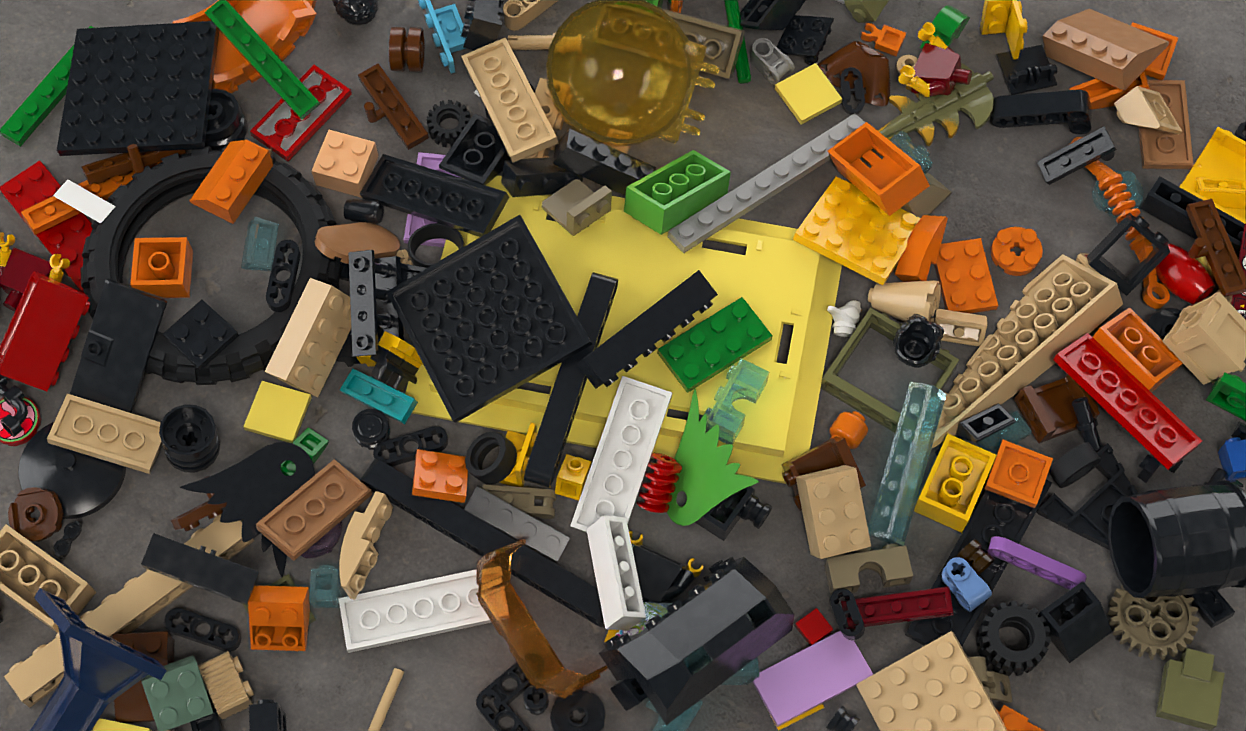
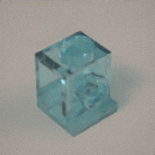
M322 565L319 566V569H311L309 601L313 608H340L338 600L340 598L341 586L339 569H335L334 566ZM327 584L332 586L330 590H322Z

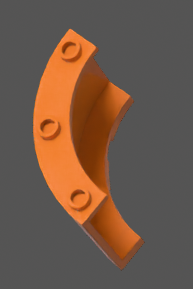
M227 0L281 61L296 48L294 43L299 36L304 37L317 14L307 0ZM211 6L192 16L173 21V23L211 21L205 14V11ZM219 30L212 89L226 90L229 93H233L238 90V85L248 80L253 83L262 76Z

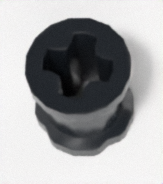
M533 684L526 688L523 694L526 709L533 715L543 714L549 706L547 690L538 684ZM533 695H539V704L535 705L533 703Z

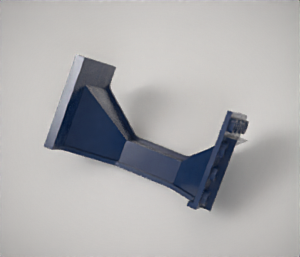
M39 588L34 598L59 628L64 676L30 731H92L107 705L147 675L159 680L163 678L167 670L159 661L86 626L64 599Z

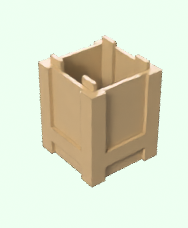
M1220 292L1199 303L1184 308L1174 326L1162 341L1203 385L1210 382L1212 384L1215 383L1217 378L1221 377L1224 372L1227 374L1238 370L1242 372L1246 366L1244 363L1246 359V320Z

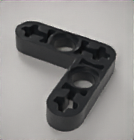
M534 654L523 656L477 696L476 706L478 711L495 731H503L498 725L503 717H511L514 720V727L509 731H518L519 728L523 731H530L508 704L542 676L543 663L541 659ZM527 662L531 665L537 663L536 672L528 671L524 675L526 682L522 683L520 676L515 672L519 670L521 675L526 671L525 664ZM512 678L517 681L518 686L515 691L506 692L503 690L502 684L506 679ZM486 697L489 700L494 698L495 708L500 711L503 707L505 710L495 716L490 707L483 708V699Z

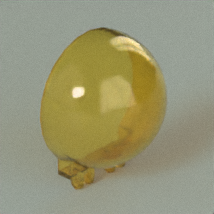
M595 0L573 12L558 28L548 51L546 80L548 92L557 112L567 125L585 136L613 147L636 146L655 138L675 144L679 139L681 131L692 135H699L701 131L695 126L684 123L685 116L696 121H704L705 118L704 114L688 108L695 84L714 89L715 86L712 80L698 76L699 71L718 74L720 69L715 65L703 62L707 47L689 41L677 22L661 8L645 0Z

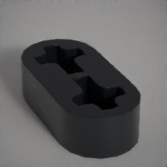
M850 67L846 68L840 76V89L843 109L846 113L853 115L854 113L859 114L863 110L865 96L861 72L856 68ZM848 74H852L853 78L858 79L854 81V89H850L849 81L844 80L848 77ZM851 94L855 95L856 101H860L856 109H852V105H847L851 100Z
M844 588L837 589L830 597V604L838 626L846 639L857 640L862 637L865 631V625L851 591ZM840 597L848 600L846 604L849 610L844 612L842 606L838 604ZM852 617L854 624H859L856 626L855 632L845 629L849 627L846 618Z

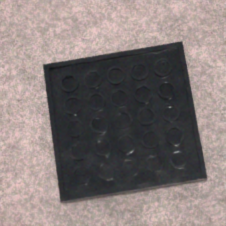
M212 21L77 29L56 150L60 156L129 153L127 147L132 144H137L139 152L204 149L219 29Z
M521 215L516 216L386 291L452 421L455 423L592 345Z

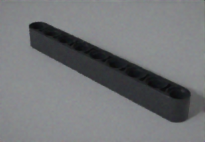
M595 272L591 275L577 317L592 345L561 363L527 463L524 481L548 488L552 486L587 381V377L578 367L577 363L598 348L617 291V278Z

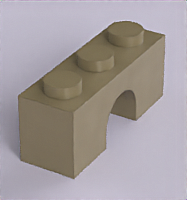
M889 544L880 550L873 551L872 548L857 550L854 554L846 555L844 553L829 557L825 562V571L831 595L834 591L841 588L848 589L852 593L857 592L860 586L858 574L863 570L877 572L882 579L883 588L910 584L913 578L906 545Z

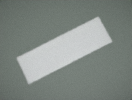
M68 179L53 195L99 223H102L116 207Z

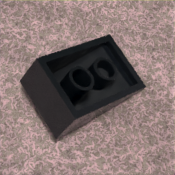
M474 114L439 164V168L466 180L486 185L503 171L504 161L511 159L493 122Z

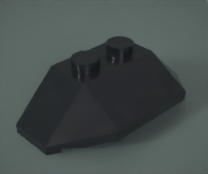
M749 0L740 12V24L743 28L784 30L806 0Z

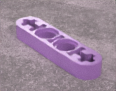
M996 536L991 538L987 551L994 557L1070 590L1082 581L1084 583L1086 581V575L1079 570L1009 539Z

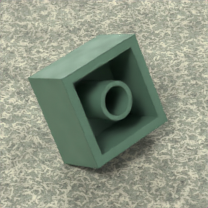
M194 655L164 665L163 667L167 671L161 680L150 675L141 680L158 731H167L213 714Z

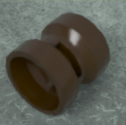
M977 539L971 541L956 556L965 559L977 575L981 574L995 560L990 553H985L982 550V545Z

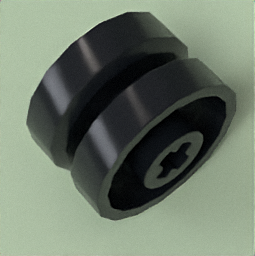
M212 89L205 147H211L212 150H222L224 146H228L232 141L244 140L247 133V121L234 95L226 90Z

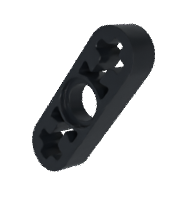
M293 240L281 241L275 250L266 292L267 304L274 312H283L291 304L301 257L298 244ZM288 249H292L293 253H290L288 256L289 264L285 263L286 259L284 253L287 252ZM286 270L290 272V277L287 280L279 281L276 279L280 271ZM278 288H280L283 299H280L279 303H275L274 299L278 297Z
M432 426L381 442L374 448L373 455L375 459L381 460L391 467L415 460L417 450L413 453L404 451V445L407 442H416L420 450L441 452L448 445L447 433L442 427ZM437 434L440 438V443L435 444L434 441H431L433 440V435ZM421 438H424L427 448L423 449ZM395 446H399L402 456L398 457ZM387 450L388 453H391L389 454V459L384 460V457L382 456V451Z
M181 608L170 610L164 618L166 628L174 635L225 652H232L241 644V635L232 625ZM181 616L185 623L190 624V627L188 629L187 626L178 624L175 628L172 620L178 619ZM202 623L209 624L210 632L206 636L199 637L196 635L198 625ZM219 627L218 633L224 636H228L231 632L234 640L228 641L225 644L221 637L215 636L216 628Z

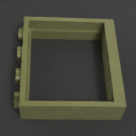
M870 307L822 378L821 389L909 441L956 370L959 359L949 354V350H942L940 348L935 361L930 363L944 372L914 418L910 420L838 377L870 328L893 341L896 332L902 325V323L898 324L889 319L886 313L883 312L881 314Z

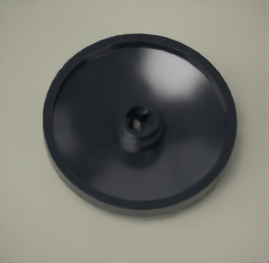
M52 422L39 430L24 448L18 471L22 490L32 487L45 488L55 492L62 505V519H76L91 515L106 506L118 493L125 478L126 467L49 444L47 438L54 424Z

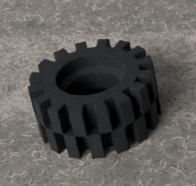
M444 100L440 101V107L435 104L433 111L430 109L428 112L429 116H427L430 137L432 140L435 139V143L438 145L442 142V147L447 148V143H450L452 147L471 119L465 105L461 107L458 101L453 105L452 100H448V104H445ZM447 118H454L459 122L458 126L453 129H443L440 123Z

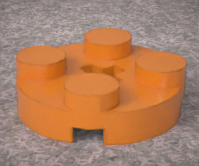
M1009 227L1000 230L991 246V258L996 266L999 265L1004 269L1005 273L1013 276H1022L1030 273L1040 262L1043 252L1042 244L1037 238L1036 232L1022 227ZM1018 247L1022 252L1020 256H1016L1015 252L1010 251V249Z

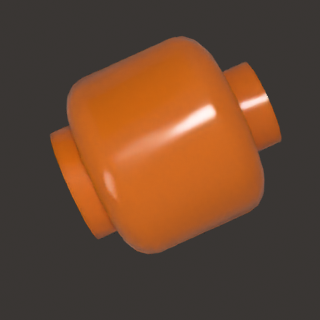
M856 411L840 413L830 427V439L836 436L845 438L849 449L858 448L868 433L865 417Z

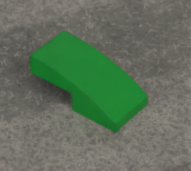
M308 427L292 444L298 445L305 450L314 464L329 444V440ZM286 460L281 464V472L284 475L291 476L295 473L296 466L292 461Z

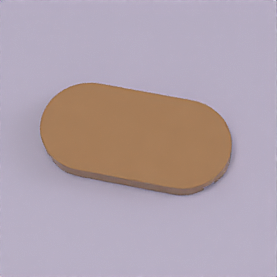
M367 222L321 227L315 236V245L321 253L332 259L335 256L342 258L340 262L349 264L348 252L374 250V258L396 256L400 248V241L393 233L379 225Z

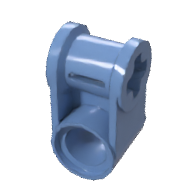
M960 557L953 558L942 570L943 582L950 587V590L965 610L971 612L992 596L989 586L977 575L965 559ZM952 570H953V571L959 570V571H960V575H959V574H956V575L954 576V575L951 573V571H952Z

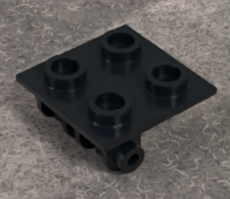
M794 15L786 26L777 48L786 55L804 56L805 63L813 65L818 61L819 52L823 50L826 38L832 31L831 25L834 18Z
M1042 44L1023 48V50H1020L1019 58L1015 60L1012 58L1011 51L996 54L1011 95L1057 86L1054 74H1057V66L1049 63Z

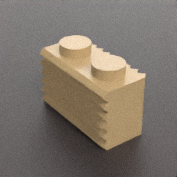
M229 651L198 665L212 702L222 719H226L237 712L247 709L249 705H253L250 697L254 696V692L249 681L243 682L240 676L244 669L238 656L233 658Z

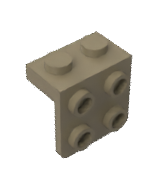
M576 179L542 202V209L572 236H575L611 211L612 191L607 186H603L596 192H593L582 181Z

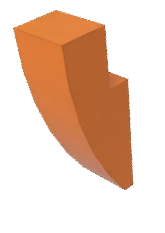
M1144 71L1125 91L1097 78L1069 88L1070 90H1084L1088 92L1092 109L1115 106L1114 103L1136 86L1151 90Z
M923 215L907 240V248L896 268L895 275L902 282L927 280L930 265H936L948 220L946 216Z

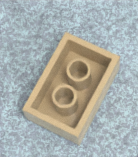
M843 465L796 477L811 555L823 559L871 547L858 474L855 467Z

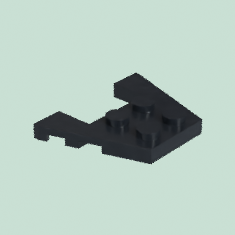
M1107 443L1097 453L1101 461L1096 468L1109 481L1077 512L1069 508L1054 493L1038 508L1037 513L1110 550L1108 540L1109 517L1114 503L1122 496H1131L1139 493L1135 486L1130 484L1124 473L1125 469L1121 463H1118L1113 454L1112 447Z

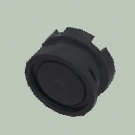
M366 409L355 416L352 422V431L357 443L361 447L374 450L377 444L389 440L390 426L386 416L381 411Z

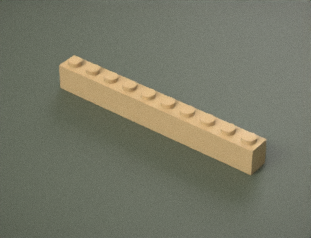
M219 515L205 529L201 528L194 532L191 539L184 544L196 549L204 546L206 547L205 552L210 553L212 549L217 551L215 556L229 560L254 542V539L243 542L241 536L242 522L221 523V515ZM147 569L138 578L130 579L118 593L107 596L95 610L85 612L80 616V619L86 626L112 638V634H130L193 586ZM59 632L54 640L47 645L44 644L36 648L31 657L24 662L21 661L13 665L9 673L4 676L20 700L29 708L56 689L63 679L64 668Z

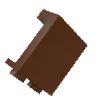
M1069 375L1033 389L1032 385L1024 387L1014 399L1038 443L1077 430L1076 424L1078 421L1071 402L1077 398H1088L1093 418H1097L1100 414L1095 400Z
M836 436L782 464L784 469L782 473L783 479L789 487H792L796 495L793 497V500L800 511L802 508L796 482L797 476L848 465L857 469L860 489L866 486L845 438Z

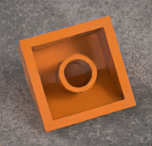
M187 237L135 238L131 287L162 298H190L193 250Z

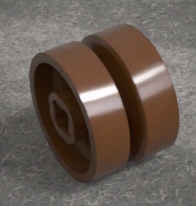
M391 27L389 37V63L391 71L404 72L407 63L410 72H422L425 55L423 28L410 27L407 35L405 27Z

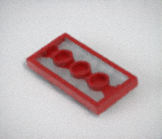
M313 65L299 80L319 101L320 105L301 120L281 98L250 130L252 137L287 162L352 95L351 89L316 65Z

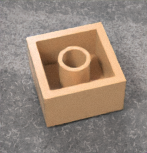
M328 130L311 170L315 185L361 197L360 192L373 172L379 157L375 142Z

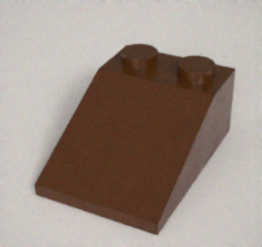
M168 631L112 634V639L159 661L162 666L174 662L175 640ZM141 680L114 699L116 722L155 721Z

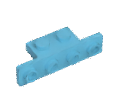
M418 0L420 8L426 9L425 20L428 28L433 27L435 32L432 34L436 48L440 47L442 50L439 55L443 67L448 66L450 73H455L454 60L451 53L466 49L463 48L465 38L461 37L463 23L456 5L452 4L434 10L430 0Z

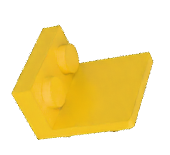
M985 0L980 24L981 34L1005 33L1013 60L1018 59L1020 50L1024 48L1023 35L1027 33L1028 28L1027 20L1022 17L1021 1Z
M530 423L527 435L507 431L506 438L515 446L517 459L511 473L499 483L514 487H524L525 470L538 434L535 423Z

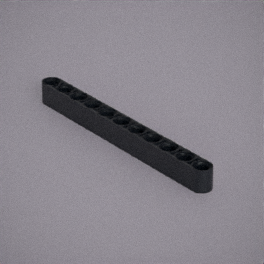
M374 459L360 479L373 493L376 491L384 493L390 503L494 565H498L499 568L593 624L604 628L601 603L596 587L448 500L412 495L413 479L381 460Z

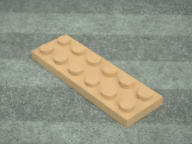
M506 37L461 56L512 163L558 144L557 136Z

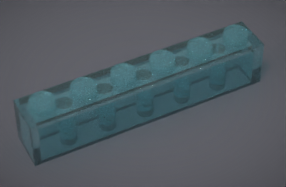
M911 381L909 383L868 527L869 535L880 541L900 546L905 544L947 395L934 385Z

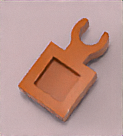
M866 23L865 30L871 33L868 34L862 31L861 39L867 42L874 41L876 42L875 49L897 57L906 37V32L884 25L882 30H880L875 25Z

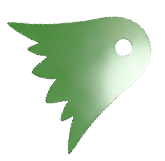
M696 389L693 392L686 426L674 458L682 466V471L676 473L679 476V480L677 483H673L676 489L671 493L673 498L668 503L669 510L667 511L669 518L681 526L695 523L729 496L759 482L757 479L749 476L736 475L735 473L741 466L739 463L727 465L733 445L725 444L717 447L719 424H716L705 433L707 417L704 414L699 421ZM680 491H684L687 496L686 504L683 507H680L676 500L677 494Z

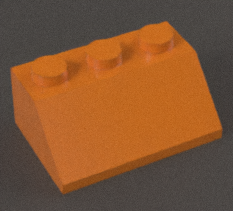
M249 140L230 142L189 200L190 203L234 224L274 165L269 150Z
M1130 307L1101 326L1093 336L1101 346L1151 393L1183 365L1176 355L1162 342L1163 340Z

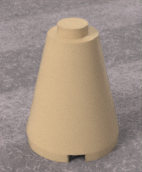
M935 280L885 283L884 285L877 283L874 288L871 287L869 290L868 302L871 303L873 309L884 312L903 322L908 321L909 317L913 314H920L929 322H934L935 318H932V316H934L935 310L939 309L941 285H938L939 281Z

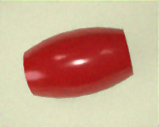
M1171 243L1168 244L1170 253L1155 267L1157 277L1167 289L1180 299L1192 305L1203 301L1215 288L1209 272L1196 258H1190L1186 250Z

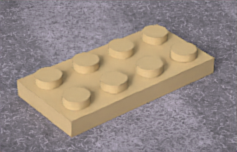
M67 394L47 441L49 444L150 474L162 446L159 435L161 422Z

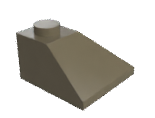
M923 168V173L930 186L901 207V209L919 218L923 215H930L952 193Z

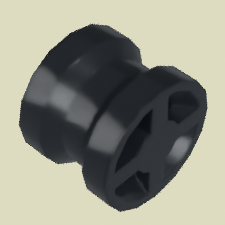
M754 495L745 506L740 518L753 522V526L759 529L770 514L772 506L761 503L759 498Z
M841 706L826 728L829 731H853L860 718L851 716L847 713V709Z

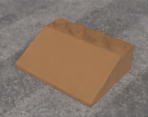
M1087 9L1058 20L1043 35L1044 49L1048 58L1124 91L1169 45V41L1092 9Z

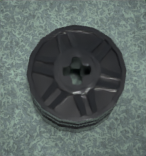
M185 404L173 408L164 416L160 423L159 435L167 460L174 468L182 472L195 473L205 470L215 462L219 455L220 442L214 419L206 409L197 405Z

